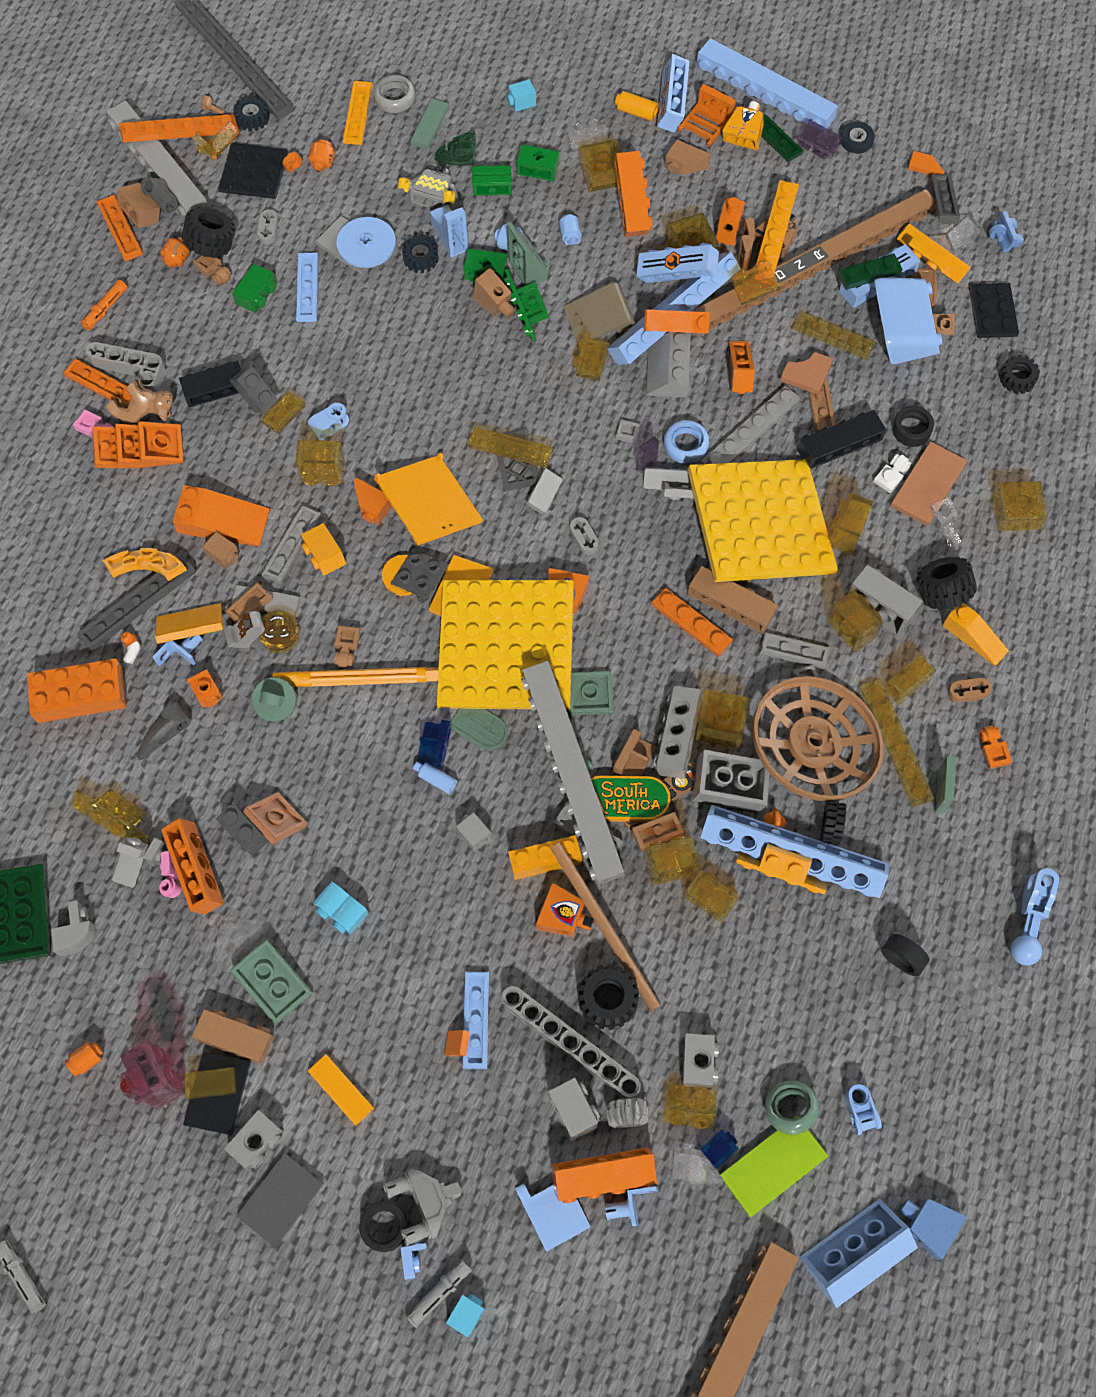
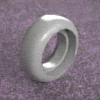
M390 75L378 81L374 88V99L377 106L383 111L398 114L405 112L412 106L415 101V89L412 82L406 77ZM392 88H399L405 92L404 97L398 100H389L384 97V94Z

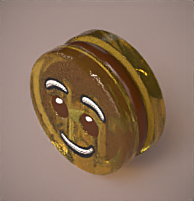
M280 610L272 611L261 619L265 631L259 635V638L264 648L268 651L279 654L292 650L299 642L300 629L296 619L290 613Z

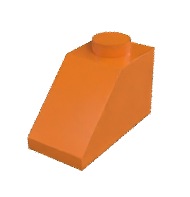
M355 478L353 481L362 518L368 523L375 522L379 525L392 508L391 503H389V500H387L382 491Z

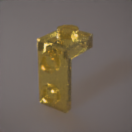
M228 121L209 142L204 140L198 133L192 139L197 143L195 147L203 155L207 153L215 161L231 142L235 140L240 131Z

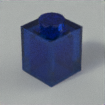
M721 1129L699 1150V1154L716 1171L739 1149L736 1146L738 1141L729 1131L725 1133Z

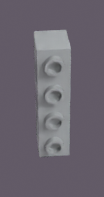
M674 686L672 694L669 693L667 706L669 711L668 714H664V734L660 733L658 746L661 748L659 754H656L654 758V767H657L659 776H670L686 780L702 703L700 689ZM680 710H686L683 714L677 713ZM675 730H682L680 734H673ZM671 750H677V751H678V752H677L676 754H674V755L668 754Z

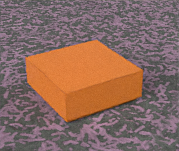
M465 1030L448 1031L444 1055L452 1057L466 1056L470 1032Z

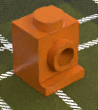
M207 669L187 679L202 708L215 706L219 699L223 698Z

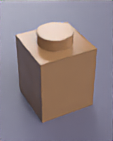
M215 532L202 546L206 556L224 569L229 565L235 564L238 559L239 552L236 545L218 532Z

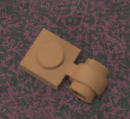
M201 255L193 262L194 267L207 278L211 276L213 281L219 286L221 284L224 285L230 280V271L225 266L222 267V263L218 258Z
M338 626L335 649H340V652L335 653L334 664L338 665V667L348 668V666H353L354 654L350 653V651H357L360 628Z

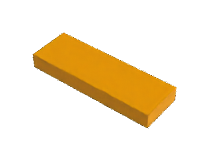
M326 1054L308 1070L311 1076L355 1126L374 1110L371 1104Z

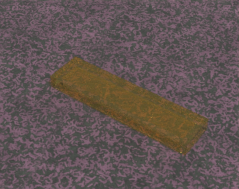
M801 312L793 327L795 331L865 360L869 358L876 343L804 312Z
M474 427L468 442L469 448L545 468L548 467L554 451L552 446Z

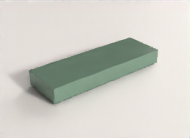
M431 98L412 136L411 145L429 150L449 109V103Z

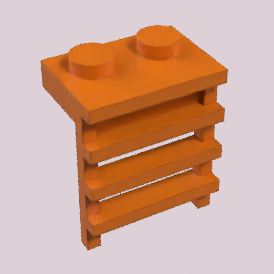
M703 84L699 90L698 103L680 124L678 131L681 132L685 128L709 140L707 145L711 146L717 137L721 135L725 125L734 113L736 100ZM697 113V114H699V115H701V116H703V117H705V118H707V119H709V120H711V121H713V122H715V123H717V124H719V125H721V126L718 127V126H716V125H714V124H712V123H710V122H708V121H706V120H704V119H702V118L696 116L695 114ZM689 121H692V122H694V123H696V124H698V125H700V126H702V127H704V128H706V129H708V130L714 132V134L712 135L711 133H709V132H707V131H705V130H703V129H701V128H699V127H697V126H695V125L689 123Z

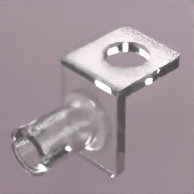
M946 497L931 505L939 525L930 530L931 532L941 530L948 543V547H952L962 541L953 526L954 521L960 519V516L951 498ZM941 505L949 507L950 514L947 517L940 514L939 508Z

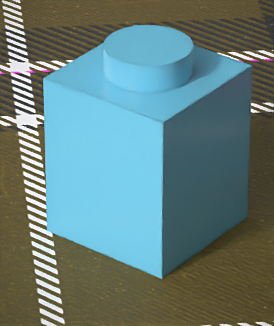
M530 79L508 86L507 102L509 106H513L515 112L536 106V91Z
M471 1293L468 1298L462 1295L446 1324L469 1338L485 1311L481 1307L483 1301Z

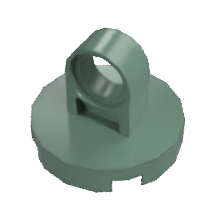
M271 677L261 681L255 687L252 693V705L259 717L267 721L279 722L293 714L297 706V694L288 681L282 678Z

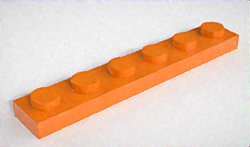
M234 114L119 123V131L122 141L125 143L237 134L238 126Z

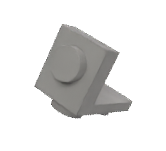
M126 837L119 843L116 852L120 853V857L112 878L113 882L131 888L135 887L144 861L143 856L149 844L143 843L140 839L134 837Z

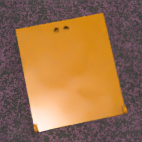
M441 452L435 457L381 475L379 473L375 474L374 480L383 490L385 497H387V500L393 506L404 526L412 535L417 546L477 525L483 521L444 463Z

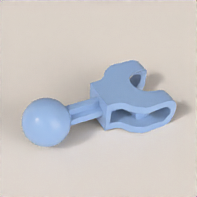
M1049 868L1042 869L1036 874L1029 876L1025 883L1021 914L1027 916L1023 934L1017 937L1011 944V955L1021 965H1033L1042 956V946L1037 940L1041 920L1049 917L1059 884L1058 874ZM1044 875H1048V876L1051 878V880H1052L1051 885H1050V881L1048 880V878L1045 877Z

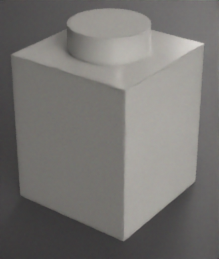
M474 812L470 816H463L457 822V833L474 853L492 839L491 832Z

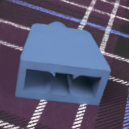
M907 1199L899 1211L911 1219L908 1227L913 1238L936 1260L944 1258L967 1218L931 1199L923 1200L920 1207Z

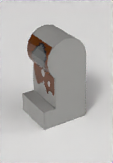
M257 611L244 614L234 626L228 625L224 629L228 647L234 648L249 647L265 631L261 615Z

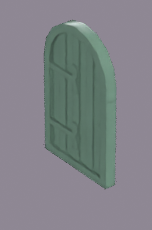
M460 708L447 725L450 729L476 744L477 747L486 750L500 748L508 737L506 724L486 709Z

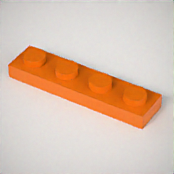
M667 588L651 603L654 608L718 657L733 641L732 638Z

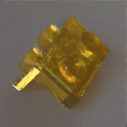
M764 261L759 262L752 269L747 271L741 270L732 277V285L741 305L779 290V284L771 269L772 264L770 261L766 263Z
M586 332L584 339L581 338L578 350L580 354L576 355L573 367L576 368V376L600 381L608 355L607 348L610 346V343L590 339V332Z
M668 1084L664 1122L673 1125L697 1127L699 1129H713L716 1116L717 1091Z

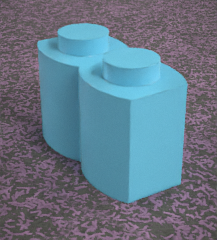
M331 882L313 902L317 908L315 912L324 920L329 917L334 921L332 926L341 934L346 931L351 935L369 914L364 906L334 882Z

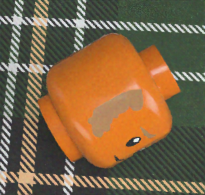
M169 238L160 251L161 260L172 268L182 267L190 255V250L184 245L182 238Z

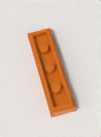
M115 195L96 201L124 261L143 255L121 207L117 204Z
M76 358L63 372L64 376L110 401L119 397L123 405H129L132 399L126 390L127 385Z

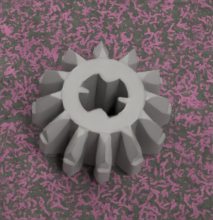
M641 1098L618 1099L607 1104L606 1116L611 1127H637L648 1122V1107L646 1106V1101Z

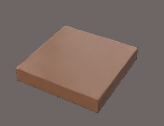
M279 792L245 807L243 814L272 845L301 831L308 824Z

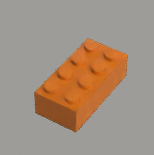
M117 659L27 673L30 715L37 723L126 708L123 668Z

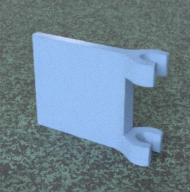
M524 1183L515 1188L546 1252L591 1227L578 1200L571 1203L558 1201L554 1194L553 1185L531 1197Z

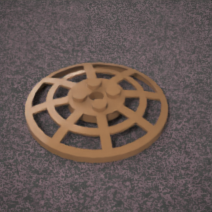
M794 677L772 687L764 695L756 708L752 723V735L756 752L770 775L793 793L817 801L844 800L863 791L877 775L883 760L884 749L881 730L867 705L844 686L820 677ZM800 687L801 700L791 702L781 709L771 700L782 691ZM809 687L827 690L838 695L842 700L836 708L824 702L810 700ZM849 705L854 707L861 715L870 734L857 736L852 724L843 715V712ZM764 707L774 715L770 726L769 738L758 737V722ZM802 708L803 718L795 723L785 715L791 710ZM811 708L823 710L829 713L830 716L826 720L812 716ZM837 720L844 726L849 737H840L838 731L833 726ZM779 722L789 730L787 740L776 739V729ZM810 738L817 740L819 746L812 745ZM873 743V761L867 774L855 767L859 760L860 745ZM852 746V756L849 764L838 757L842 747ZM761 747L772 749L776 760L786 770L783 776L769 763ZM778 749L790 750L795 758L790 766L783 759ZM833 764L843 770L839 775L827 779L824 768ZM802 765L814 768L817 779L798 773V770ZM849 775L862 781L857 787L841 795H833L830 785L841 782ZM795 777L808 784L820 785L823 795L807 792L791 784L790 781Z

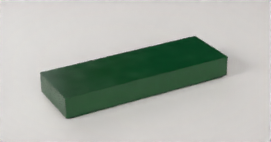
M767 115L763 116L764 125L761 137L788 163L803 154V149Z

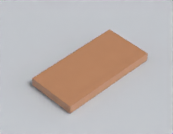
M930 441L890 507L928 526L968 460Z

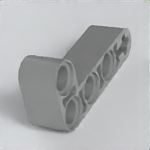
M99 342L90 343L86 347V355L93 367L137 376L141 381L142 387L152 392H159L166 374L165 366L159 355Z

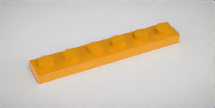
M779 181L753 273V280L772 284L799 184Z

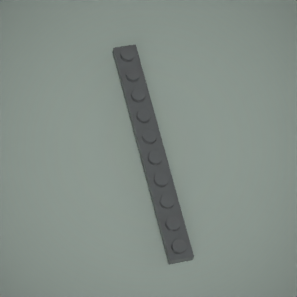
M197 0L174 1L176 8L247 87L258 96V99L261 97L266 102L268 110L277 120L294 112L293 106Z

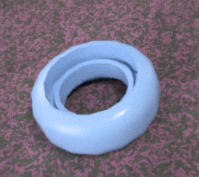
M682 420L668 428L664 436V448L667 455L674 461L682 464H691L699 461L706 455L709 448V435L706 429L699 423ZM683 433L692 434L697 438L698 446L690 451L681 450L676 446L675 438Z

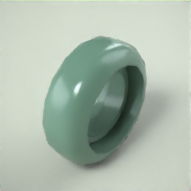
M784 1081L769 1091L765 1099V1113L769 1123L776 1130L785 1134L797 1135L808 1131L815 1124L819 1116V1101L815 1092L807 1084L800 1081ZM798 1096L802 1098L806 1103L804 1114L796 1119L783 1117L778 1112V1106L785 1097Z

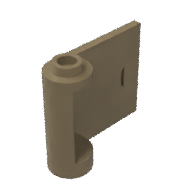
M608 283L604 287L563 306L579 346L615 329L619 334L626 333L636 324L621 286L618 283Z

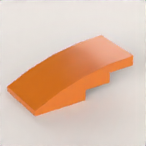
M139 421L137 425L116 424L115 427H92L94 468H146L183 463L180 424Z

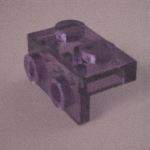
M809 119L802 134L798 135L796 139L800 142L799 146L807 151L811 148L816 151V156L825 160L826 157L829 159L833 158L843 137Z

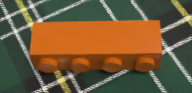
M640 151L616 153L614 165L624 237L648 235L650 228L653 227L652 217L648 215L650 200L648 196L646 197L645 193L647 178L643 177L642 171L645 168L644 158L640 156Z
M648 1147L551 1164L554 1194L558 1201L563 1203L575 1202L577 1198L586 1196L590 1199L598 1198L602 1193L608 1192L621 1194L626 1192V1189H641L657 1184L654 1154Z

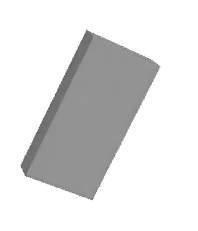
M545 468L535 484L526 505L544 515L563 479Z

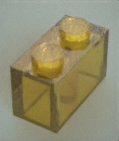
M919 655L888 681L884 691L900 706L932 679L936 669Z
M700 870L685 891L684 898L723 924L740 896L732 886L727 884L724 886L718 882V878L711 872L706 871L705 873Z

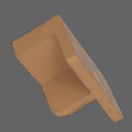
M633 729L613 767V774L617 776H642L656 750V746L642 740V733Z
M675 812L632 828L631 837L633 840H636L640 851H644L657 845L661 848L664 842L682 836L684 831Z

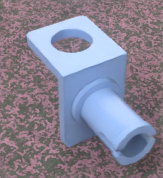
M196 635L187 637L181 644L168 641L157 651L153 659L160 667L175 651L194 666L196 663L190 653L203 639ZM167 650L166 654L160 659L163 652Z
M658 1187L627 1190V1201L605 1203V1210L616 1209L614 1212L606 1213L607 1220L629 1216L632 1226H639L634 1195L658 1192Z

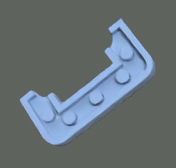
M917 278L875 279L874 282L890 363L899 364L940 354L939 345H943L941 333H936L929 299V294H933L931 283H926V279Z

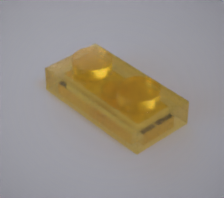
M288 392L261 419L262 423L279 434L305 408V403Z

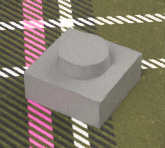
M154 837L143 859L148 864L156 867L158 862H161V852L167 851V846L163 841Z

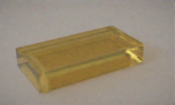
M234 1067L185 1073L186 1099L236 1093Z

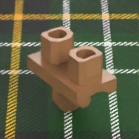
M933 314L936 333L954 335L955 314Z

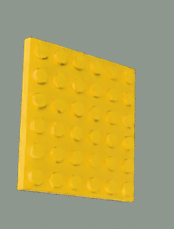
M805 460L689 465L687 470L714 582L827 575L838 571L811 470Z
M443 580L437 708L532 709L528 698L532 697L530 689L525 691L521 678L525 677L523 669L549 661L565 709L570 710L574 581Z

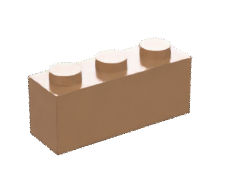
M214 1008L211 1012L203 1010L192 1035L196 1041L263 1065L274 1039L269 1034L270 1029L260 1025H256L255 1028L247 1025L248 1021L239 1017H234L231 1020L225 1017L226 1013Z

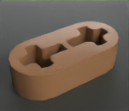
M984 678L955 681L951 684L948 695L955 702L982 700L991 693L992 685ZM978 684H980L982 688H986L983 693H981L980 690L972 689H976ZM957 687L961 691L967 690L961 696L958 693H954Z

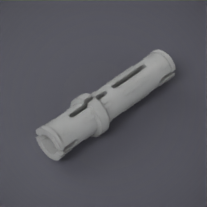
M4 1240L0 1243V1261L4 1267L3 1272L5 1275L8 1274L13 1281L16 1289L28 1306L31 1315L36 1314L47 1304L22 1265L24 1263L22 1258H18L9 1240Z
M460 1259L446 1275L443 1274L437 1285L405 1315L415 1328L451 1292L454 1293L460 1282L472 1272L463 1259Z

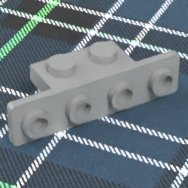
M645 468L644 489L664 490V497H668L671 500L689 498V500L695 501L688 470Z

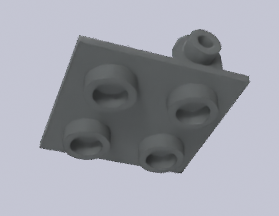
M412 550L394 577L391 585L418 595L417 600L424 603L425 600L429 599L432 591L435 590V586L438 585L449 564Z

